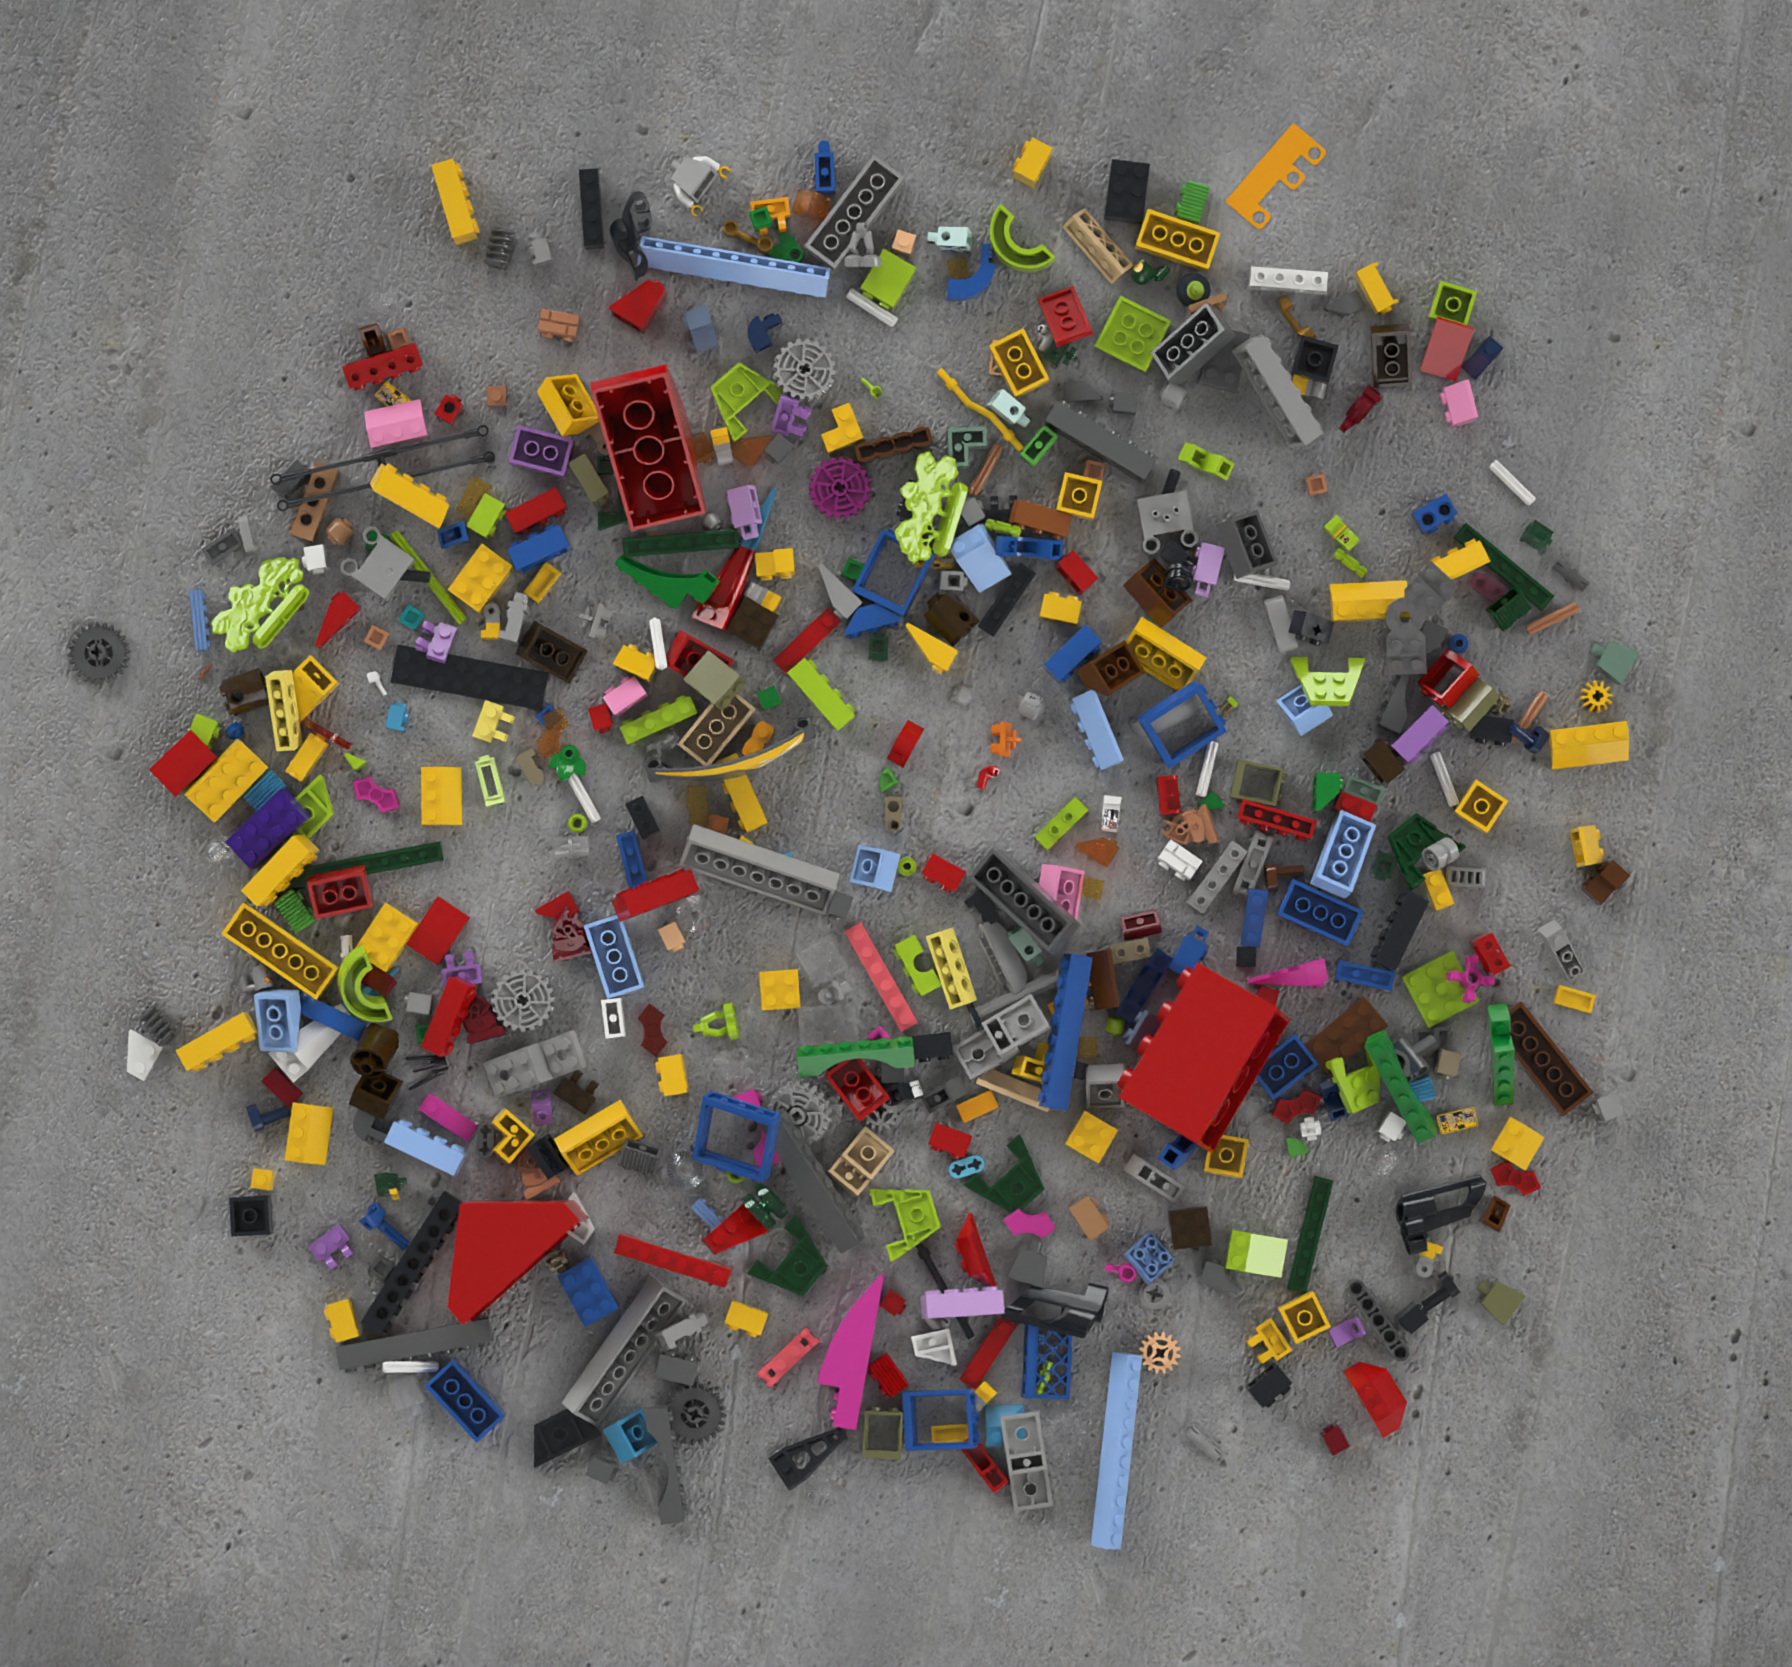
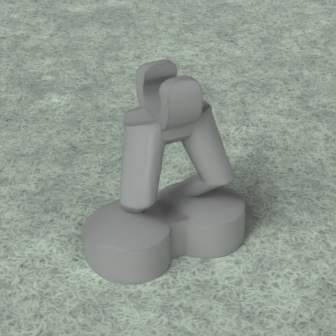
M866 222L857 223L856 231L852 233L848 247L853 254L844 257V266H882V258L873 254L872 232L868 231V224ZM860 238H864L866 245V255L864 256L856 249Z

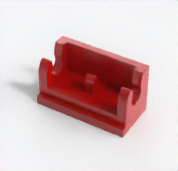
M1074 550L1054 567L1079 596L1099 579Z
M1177 775L1156 777L1160 816L1180 814Z

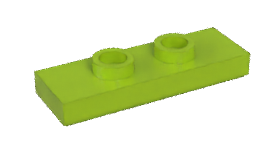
M1074 797L1034 838L1048 851L1089 810Z

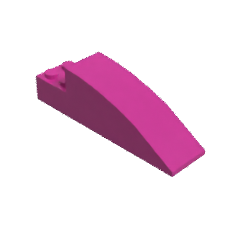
M881 1273L850 1307L840 1323L822 1363L817 1383L840 1387V1389L836 1388L834 1402H837L836 1408L832 1407L830 1421H834L833 1426L852 1430H856L884 1278V1274Z

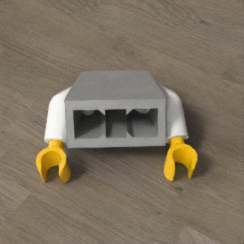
M707 156L686 157L682 163L673 161L669 167L670 171L674 172L671 179L675 182L673 188L677 198L687 208L691 209L692 215L695 217L698 216L694 214L693 210L700 208L703 212L701 206L695 205L694 202L698 203L717 175L721 179H727L722 174V170L730 173V169L727 166L720 167L719 163Z

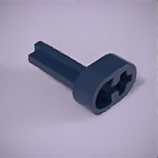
M1516 722L1509 726V732L1523 742L1524 747L1532 754L1538 753L1549 738V733L1541 726L1534 728L1531 733H1528Z
M256 1104L246 1107L255 1132L265 1129V1125L291 1116L287 1106L261 1115Z

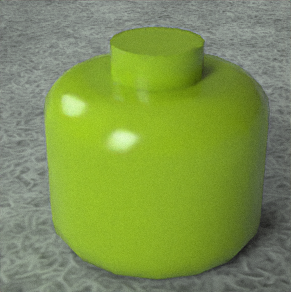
M1109 1016L1106 1021L1105 1030L1111 1036L1123 1034L1126 1021L1119 1016Z

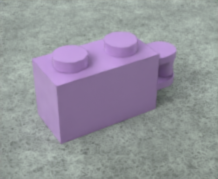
M746 485L727 490L728 495L726 499L731 509L730 520L734 528L741 529L744 540L758 537L757 525L762 524L755 486Z
M1202 542L1201 547L1197 546L1195 558H1198L1197 564L1192 568V582H1197L1194 595L1208 598L1210 586H1216L1224 547ZM1200 583L1207 585V588H1199Z

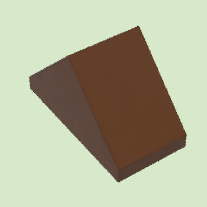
M377 323L358 328L368 357L387 351Z
M1493 1196L1479 1222L1494 1231L1500 1232L1511 1205Z

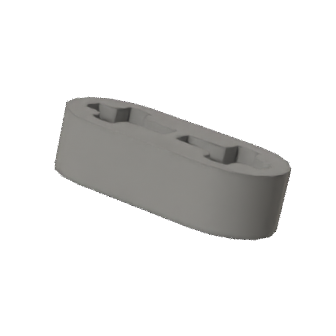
M248 515L238 517L244 549L246 552L255 551L256 546Z

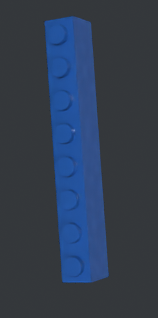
M1064 953L1060 961L1061 974L1057 980L1058 992L1054 998L1055 1010L1051 1017L1052 1028L1047 1040L1049 1047L1044 1058L1046 1065L1045 1071L1041 1076L1042 1089L1038 1095L1040 1107L1065 1111L1068 1109L1092 957Z

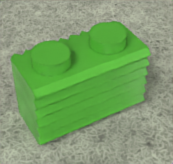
M1188 180L1187 185L1183 184L1180 195L1183 198L1181 203L1177 202L1174 212L1178 214L1177 218L1199 225L1210 186Z
M1042 425L1040 431H1037L1035 437L1020 452V458L1034 468L1057 441L1058 436L1046 425Z
M292 889L273 903L293 931L299 934L317 920L315 919L313 908L311 906L307 907L303 902L305 900L303 894L299 890L296 892L295 889Z

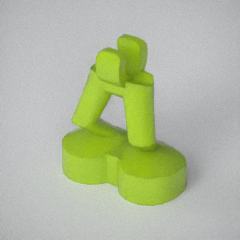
M733 1002L723 1005V1013L714 1011L701 1017V1023L693 1025V1031H703L704 1036L721 1037L727 1033L730 1040L740 1039ZM716 1018L724 1019L726 1026L721 1029L709 1028V1023Z

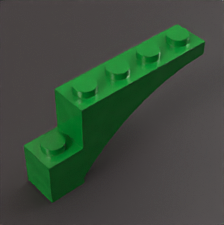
M624 554L615 562V565L622 573L634 578L637 584L646 587L652 595L659 597L668 607L675 610L683 604L689 594L695 601L703 604L710 598L720 583V580L707 570L695 574L670 573L648 567L631 557L624 558Z
M1506 1003L1487 1005L1492 1062L1494 1106L1513 1104L1515 1049L1510 1034L1511 1019Z

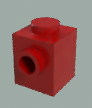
M891 1288L879 1303V1306L893 1316L897 1313L901 1315L907 1305L904 1304L906 1299Z

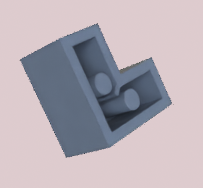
M704 305L685 311V317L682 320L686 332H691L692 339H689L692 350L696 349L697 354L719 348L707 306Z

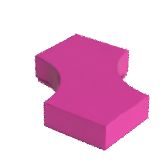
M371 776L352 781L357 800L365 799L372 801L378 806L381 813L400 808L395 789L385 790L378 787Z
M1017 1209L1003 1219L1014 1236L1028 1232L1042 1239L1056 1229L1045 1212L1037 1215H1028Z

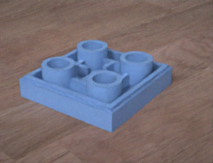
M1152 1231L1145 1234L1123 1254L1147 1285L1175 1261Z

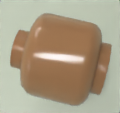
M336 517L327 526L326 537L336 546L338 544L345 545L354 534V530L351 528L353 526L352 522L346 517L343 520Z

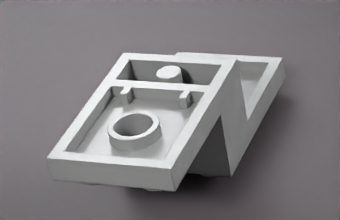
M1030 994L982 1022L983 1030L952 1048L970 1080L974 1081L1021 1053L1019 1046L1051 1027L1033 995ZM1022 1016L1029 1017L1027 1025H1020L1019 1020ZM982 1050L984 1053L983 1057L979 1060L974 1059L975 1051Z
M574 1030L483 1063L495 1099L587 1067ZM561 1050L565 1051L566 1059L562 1058ZM504 1070L509 1074L508 1080L504 1077Z
M1039 1411L1001 1416L1000 1420L1014 1511L1053 1506ZM1020 1428H1025L1028 1431V1435L1024 1439H1020L1017 1436V1430ZM1032 1483L1036 1486L1035 1493H1026L1025 1487L1027 1484Z

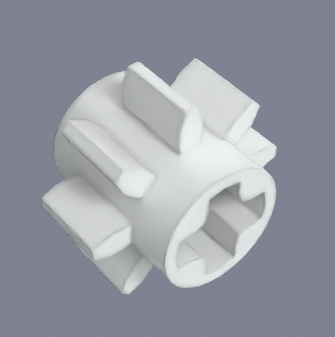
M1314 1117L1304 1118V1123H1299L1301 1137H1307V1141L1317 1140L1316 1135H1321L1319 1120L1314 1121Z

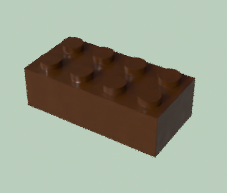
M1361 996L1308 1040L1304 1046L1319 1063L1318 1065L1326 1075L1332 1074L1331 1069H1327L1325 1062L1338 1057L1343 1058L1345 1063L1365 1046L1368 1036L1385 1030L1388 1025L1367 999Z

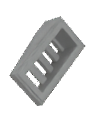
M1446 866L1445 881L1447 886L1484 889L1486 869ZM1452 871H1456L1455 882H1451ZM1460 871H1461V872H1464V873H1463V883H1460V882H1459V881H1460ZM1468 872H1472L1471 883H1467ZM1476 873H1479V884H1475Z

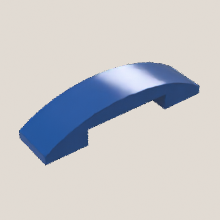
M299 991L301 1014L357 1041L360 1040L367 1023Z

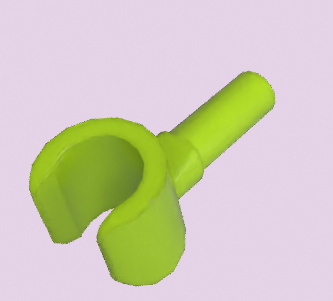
M864 377L861 379V382L869 388L875 401H879L876 394L881 393L884 396L879 386L871 385Z

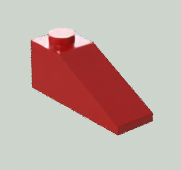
M344 591L342 593L337 592L331 598L332 602L329 604L315 643L319 649L361 610Z

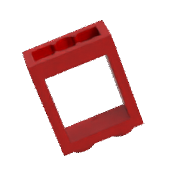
M1447 648L1417 683L1422 688L1420 692L1427 698L1431 696L1433 697L1432 700L1440 707L1444 705L1450 709L1480 674L1472 664ZM1453 666L1462 671L1443 695L1433 690Z
M1492 932L1469 942L1475 954L1479 956L1478 960L1487 976H1494L1511 967Z

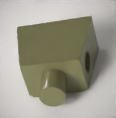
M1482 1280L1476 1287V1290L1484 1295L1480 1300L1482 1306L1503 1326L1525 1298V1295L1496 1280L1491 1286Z

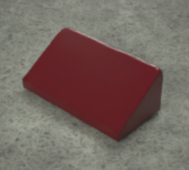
M1157 910L1119 918L1125 941L1162 932Z
M371 963L373 969L365 974L361 982L386 998L396 986L397 981Z
M277 1067L261 1080L288 1108L304 1094Z

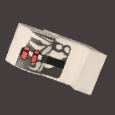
M1104 795L1101 831L1117 833L1122 797Z

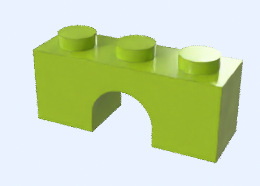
M915 934L894 945L896 949L893 952L898 961L902 959L905 965L902 969L907 978L911 976L914 982L911 986L916 995L920 993L923 996L942 986L933 969L927 972H919L914 967L915 957L924 952Z

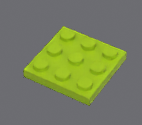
M1120 295L1094 348L1146 373L1153 359L1150 352L1161 343L1171 321Z
M1453 950L1401 977L1427 1028L1480 1002L1477 995L1474 1002H1462L1464 988L1457 981L1446 980L1447 972L1451 973L1452 970L1464 972Z

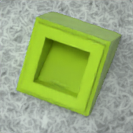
M348 753L344 754V757L354 770L358 771L369 763Z

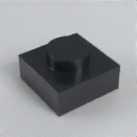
M1236 947V966L1256 967V947Z

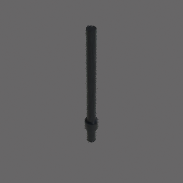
M921 1242L916 1246L917 1254L920 1259H923L940 1291L944 1294V1290L949 1289L929 1256L931 1253ZM956 1317L968 1339L974 1337L975 1335L965 1317Z

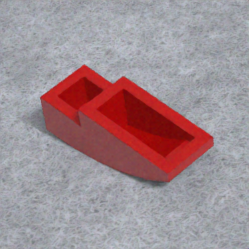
M981 1442L976 1448L961 1449L994 1494L1010 1483Z

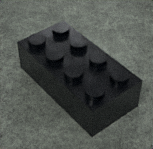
M1410 891L1399 894L1395 902L1398 906L1395 911H1391L1387 919L1389 925L1387 928L1382 929L1378 937L1381 941L1371 951V962L1390 971H1396L1430 901Z

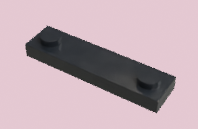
M1020 563L979 623L978 628L994 637L1036 573Z

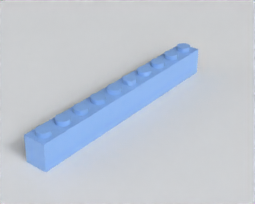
M642 236L639 246L643 249L647 258L648 268L826 298L831 268ZM639 254L637 266L641 263V256Z
M1112 1352L1091 1540V1546L1103 1549H1121L1142 1363V1355L1125 1352Z

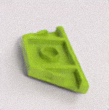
M322 774L318 775L295 798L310 814L311 818L293 835L304 834L310 839L335 815Z

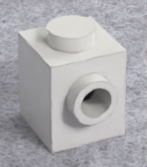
M323 544L304 547L305 556L302 557L304 568H307L313 574L324 573L325 569H329L326 550Z
M1388 1111L1377 1129L1380 1133L1379 1137L1387 1142L1390 1139L1392 1141L1400 1140L1405 1133L1403 1128L1406 1125V1121Z

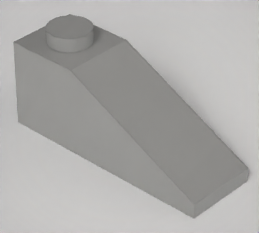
M820 563L818 568L832 606L835 609L833 613L841 620L843 618L848 620L863 605V602Z
M1135 1154L1131 1156L1123 1169L1173 1203L1176 1202L1185 1188Z

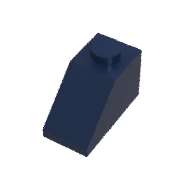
M1488 336L1461 368L1476 380L1503 350V347L1491 336Z

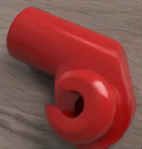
M989 765L979 772L976 788L985 790L987 780L999 775V768L995 765Z

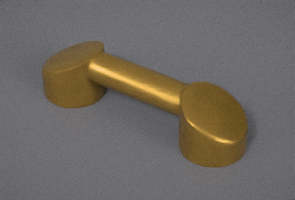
M728 220L723 225V233L726 237H736L757 247L760 253H768L773 247V242L769 237L764 236L756 239L738 230V225L735 221Z
M1286 295L1280 297L1279 306L1281 314L1299 337L1306 336L1315 339L1316 336L1308 325L1302 329L1289 310L1293 308V304Z

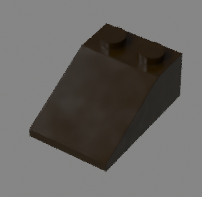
M1409 324L1370 326L1374 388L1412 386L1411 330Z
M534 620L515 654L570 684L588 650Z

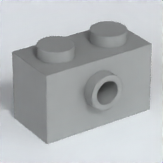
M1603 1090L1594 1094L1595 1098L1591 1099L1592 1109L1595 1115L1598 1116L1599 1121H1608L1623 1115L1615 1092Z

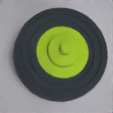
M1198 273L1184 275L1176 287L1179 301L1187 307L1208 299L1211 291L1208 280Z

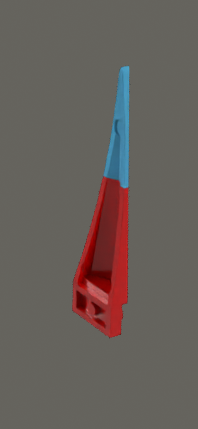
M772 488L760 509L762 524L757 525L758 537L748 540L742 538L739 548L734 550L716 576L720 583L706 602L703 604L701 602L697 603L691 618L726 631L732 615L736 613L777 488Z

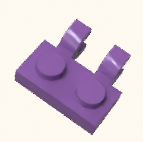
M781 395L771 431L789 437L790 433L802 437L806 431L807 424L794 423L795 416L807 420L812 408L798 406L800 400Z
M424 620L422 634L433 636V639L429 643L427 640L418 637L415 643L417 645L416 650L426 652V658L445 664L457 634V628L440 622L436 627L434 624Z
M473 950L464 952L466 962L464 966L455 967L454 953L445 955L447 968L441 969L444 988L449 977L455 976L472 984L483 982L480 963L474 964Z
M341 1224L336 1225L308 1246L318 1262L325 1260L330 1270H334L339 1266L338 1262L331 1255L339 1248L346 1258H350L355 1254L347 1244L351 1238Z

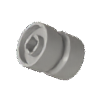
M1445 837L1425 848L1422 852V857L1425 865L1430 870L1437 871L1446 866L1445 864L1458 859L1459 850L1452 839Z

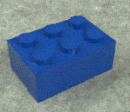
M555 524L546 527L545 532L541 534L535 532L527 536L528 540L524 542L519 540L510 544L511 548L507 549L519 574L572 550L560 525L556 526Z
M1084 625L1043 665V668L1058 684L1061 681L1065 683L1073 676L1072 671L1075 668L1079 669L1086 663V657L1089 654L1093 657L1100 650L1102 640L1087 625Z
M1293 1033L1273 1049L1256 1080L1268 1096L1274 1100L1319 1063L1297 1035Z
M593 1256L557 1275L584 1327L620 1308Z

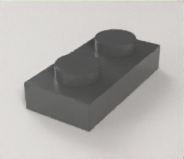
M233 528L201 550L213 566L244 545Z

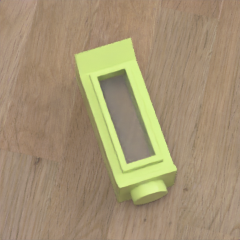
M490 755L479 757V761H476L475 765L486 807L489 808L495 804L507 803L495 758H490Z

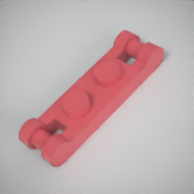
M805 1327L756 1375L759 1378L762 1377L768 1388L772 1387L820 1340L817 1337L814 1338L810 1333V1329ZM803 1338L808 1342L806 1346L800 1342ZM771 1368L776 1373L773 1377L768 1374Z

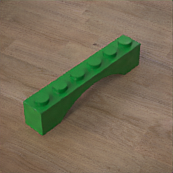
M1382 1030L1368 1036L1365 1047L1416 1142L1419 1144L1435 1137L1438 1127L1430 1112L1422 1105L1409 1085L1386 1031Z
M906 1036L895 1039L881 1038L873 1041L861 1040L852 1043L841 1042L840 1044L831 1045L826 1043L820 1046L805 1045L797 1048L799 1077L819 1076L834 1064L851 1059L867 1058L878 1060L894 1068L915 1067L913 1039Z

